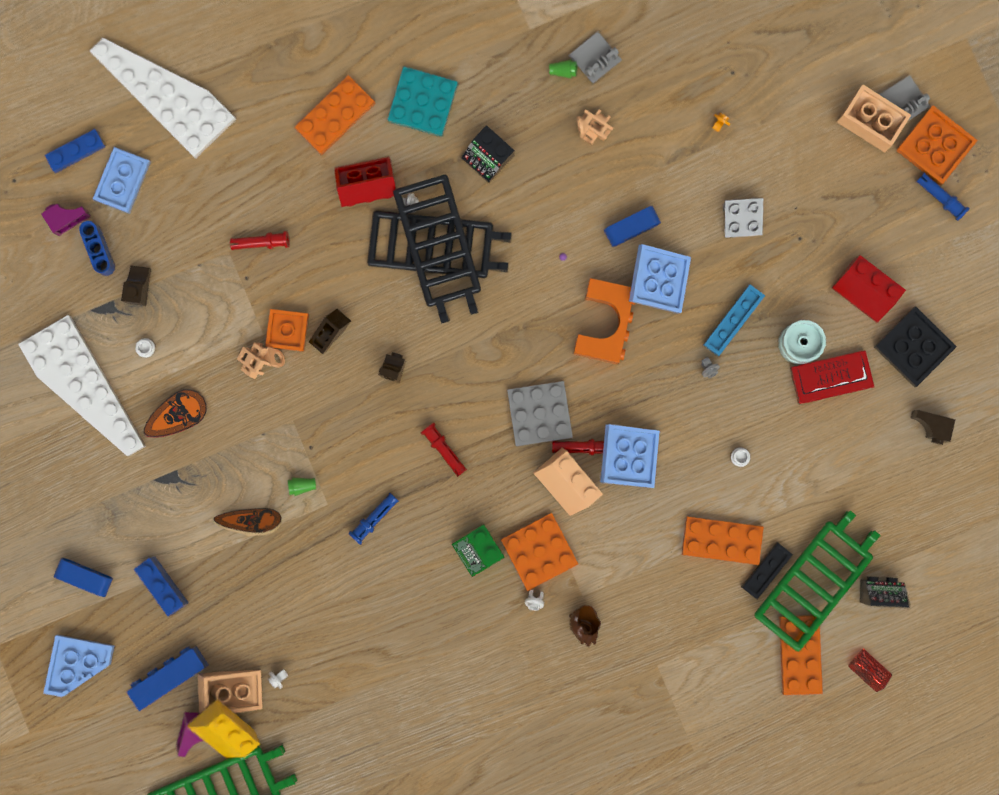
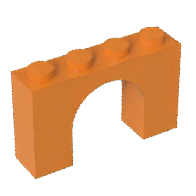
M590 278L585 299L611 306L617 313L619 324L617 331L612 336L604 339L578 334L573 355L619 364L620 360H624L626 349L622 348L624 342H627L630 331L627 330V325L633 319L634 312H630L631 306L636 304L629 302L631 287Z

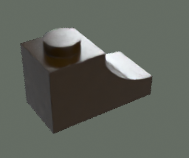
M130 265L128 278L123 283L122 302L146 306L151 268Z
M335 309L323 319L309 340V343L320 353L324 354L335 340L343 334L351 320L340 310Z
M394 352L391 355L386 354L378 375L381 378L400 383L406 360L402 359L403 355Z
M920 410L912 411L911 419L918 421L924 427L926 438L932 439L931 443L943 445V442L951 441L956 419Z

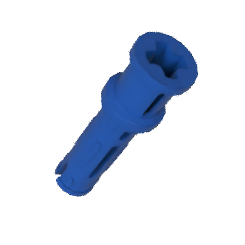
M926 173L916 181L941 202L943 209L951 212L957 221L970 209L963 206L956 196H950Z
M389 493L366 519H361L360 524L348 534L361 545L363 543L362 540L369 533L374 532V526L399 501Z

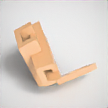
M585 109L582 118L577 116L576 119L580 138L591 145L594 144L597 138L605 141L613 130V127L607 124L611 117L609 115L607 117L602 115L600 109L595 115Z
M254 342L251 349L247 347L242 348L237 360L243 364L241 371L249 377L256 379L258 374H264L261 371L264 364L277 368L284 366L285 358L283 353L275 348L262 347L263 343ZM275 354L280 357V363L276 362Z

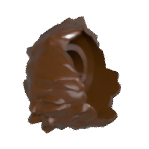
M583 605L575 610L573 614L569 615L570 630L581 644L585 643L589 647L592 642L596 644L601 621L592 606Z

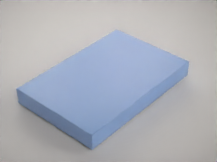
M114 147L93 200L130 214L150 161Z

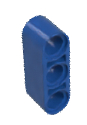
M649 206L604 229V232L611 246L615 247L661 224V221L653 206Z
M84 221L80 225L79 231L91 264L96 272L109 276L115 271V264L102 230L92 221ZM94 227V232L88 235V229ZM100 244L99 252L95 253L94 247ZM107 262V268L101 271V264Z
M66 558L60 559L53 576L58 580L101 597H106L113 580L112 577Z

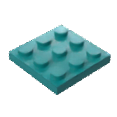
M403 66L388 116V122L442 137L458 82Z

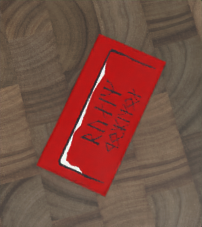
M866 350L790 367L799 405L875 387Z

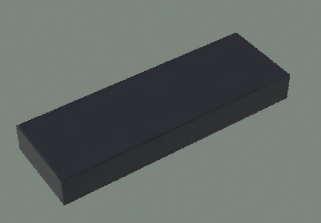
M776 542L741 588L757 600L793 554Z

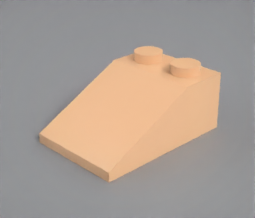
M261 670L218 671L198 674L199 713L201 714L217 699L234 713L263 709Z

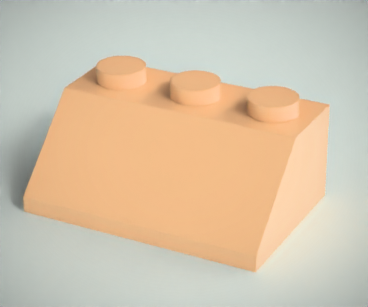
M862 85L845 108L837 123L885 153L894 144L911 114L865 85Z
M563 448L533 472L569 516L588 508L603 495Z

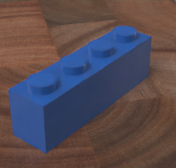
M190 646L179 652L181 656L177 659L171 657L163 663V668L158 670L156 667L147 673L148 678L145 680L138 679L130 684L131 689L127 691V694L138 711H141L209 666L197 646L192 649Z

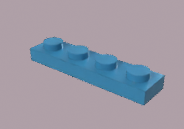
M750 284L703 346L716 356H720L765 295Z

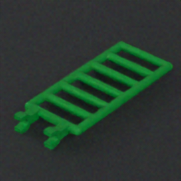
M846 511L837 525L831 521L826 522L754 613L757 620L797 652L802 650L873 559V555L868 550L881 535L875 530L870 531L861 545L844 532V529L856 516L852 511ZM829 531H832L864 557L858 566H855L823 540ZM818 545L852 572L846 581H843L812 555ZM806 560L840 587L834 596H831L800 570ZM794 575L828 602L822 611H819L788 585ZM782 591L816 617L810 627L776 600ZM770 606L804 632L798 642L764 615Z
M283 745L266 753H263L261 747L258 746L246 757L228 758L154 790L147 795H175L174 790L183 786L188 795H196L192 782L203 779L209 795H217L210 775L218 771L222 774L229 794L239 795L227 768L236 763L240 767L250 794L260 795L245 761L255 755L272 795H281L279 790L296 784L298 780L295 774L277 782L274 780L267 761L282 756L286 752Z

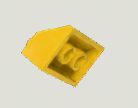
M218 699L187 725L190 730L225 758L246 757L260 745L255 730Z

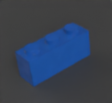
M156 557L148 558L134 569L167 616L175 614L189 603Z

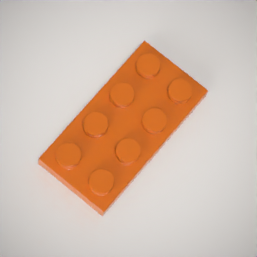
M348 75L294 128L322 156L375 105V101Z
M686 516L682 555L759 565L764 527Z
M813 615L796 616L809 627L816 619ZM779 616V627L798 642L804 632L784 616ZM820 627L799 652L795 651L780 638L782 694H823Z

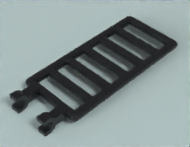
M444 174L395 189L393 195L426 305L428 307L436 305L441 324L449 322L444 303L466 297L471 315L479 313L473 294L479 293L481 286L448 176ZM442 183L444 195L408 206L404 205L402 195ZM448 202L451 213L410 225L408 213ZM453 220L455 232L422 242H415L413 232ZM459 239L462 250L421 262L419 250ZM464 257L466 269L429 280L426 279L425 268ZM470 276L472 287L432 298L429 287Z
M379 210L373 212L367 264L372 267L416 271L408 243L405 262L394 261L398 223L401 220L398 212ZM407 214L410 225L435 218V216ZM380 218L391 219L387 260L375 259ZM461 219L463 227H467L466 239L470 252L472 251L474 228L485 229L481 271L476 270L478 278H487L488 270L508 273V263L490 262L489 260L492 240L511 243V233L494 232L491 222ZM453 220L439 224L448 225L447 234L455 232ZM436 225L428 227L427 240L435 238ZM417 231L413 232L415 240ZM454 240L446 242L444 255L452 253ZM434 246L426 248L425 260L433 258ZM463 257L462 269H466L467 266ZM451 261L443 263V266L425 268L424 272L449 274L462 269L452 268Z

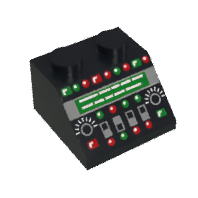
M486 125L472 140L461 159L490 183L514 157L515 150Z
M867 576V580H860V603L869 606L910 608L905 583L898 581V578L886 577V581L879 580V577Z

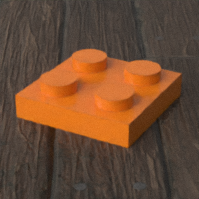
M270 309L265 347L304 352L309 314Z

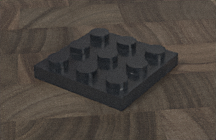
M916 306L874 346L914 387H917L957 347Z

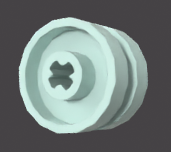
M800 320L787 326L781 332L778 339V348L781 355L793 364H805L817 359L823 353L826 346V336L823 329L817 323L809 320Z

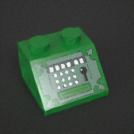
M485 524L452 544L472 577L505 558Z

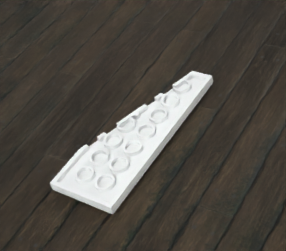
M104 38L90 50L195 159L236 120L209 91Z
M65 316L18 344L36 376L126 456H131L146 447L71 316Z

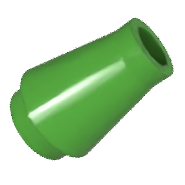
M571 59L550 63L549 74L572 79V77L577 76V62Z
M292 477L291 480H287L289 495L297 496L311 490H316L315 478Z

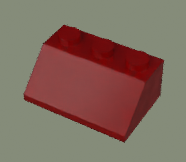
M390 157L334 168L336 188L341 207H350L364 202L370 203L374 200L389 199L394 196L393 191L396 189V183Z
M861 255L853 259L832 287L835 292L876 323L891 310L906 291V289Z

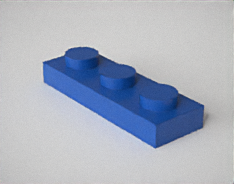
M94 129L46 154L45 157L53 172L57 173L106 146L98 131Z

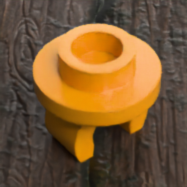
M721 112L719 115L714 114V117L718 119L712 127L714 130L719 132L724 123L730 126L728 122L730 118Z

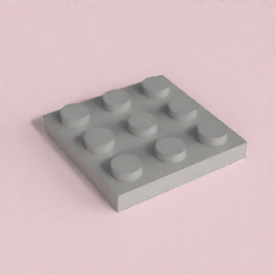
M564 381L507 390L516 446L573 438Z

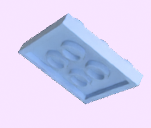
M644 244L638 245L629 302L674 313H682L691 257Z
M606 424L600 483L654 488L660 431Z

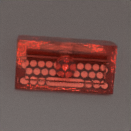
M862 649L848 665L875 692L885 689L892 677V674L865 649Z

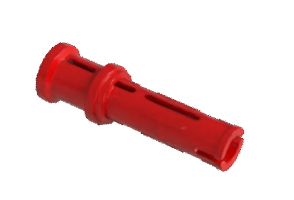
M288 231L279 234L268 232L265 236L230 238V243H238V245H230L231 250L260 247L273 249L274 247L281 246L289 248L290 239Z
M432 423L421 434L426 436L431 443L430 446L436 448L458 477L467 468H465L445 442L446 437L439 433L435 427L436 424Z
M594 439L584 442L552 441V453H556L563 448L568 453H589L591 456L603 454L604 441H595Z

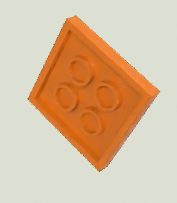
M931 106L896 151L941 186L978 140L935 106Z
M552 513L501 539L527 591L578 565Z

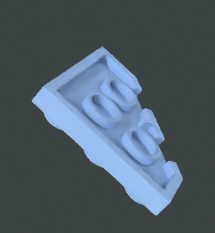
M55 635L43 693L60 697L67 695L111 665L115 645Z

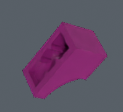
M52 204L41 213L51 231L57 236L64 234L91 217L88 210L82 206L77 209L67 210L59 204Z
M184 712L176 743L178 757H186L187 752L193 745L204 741L187 726L200 713Z

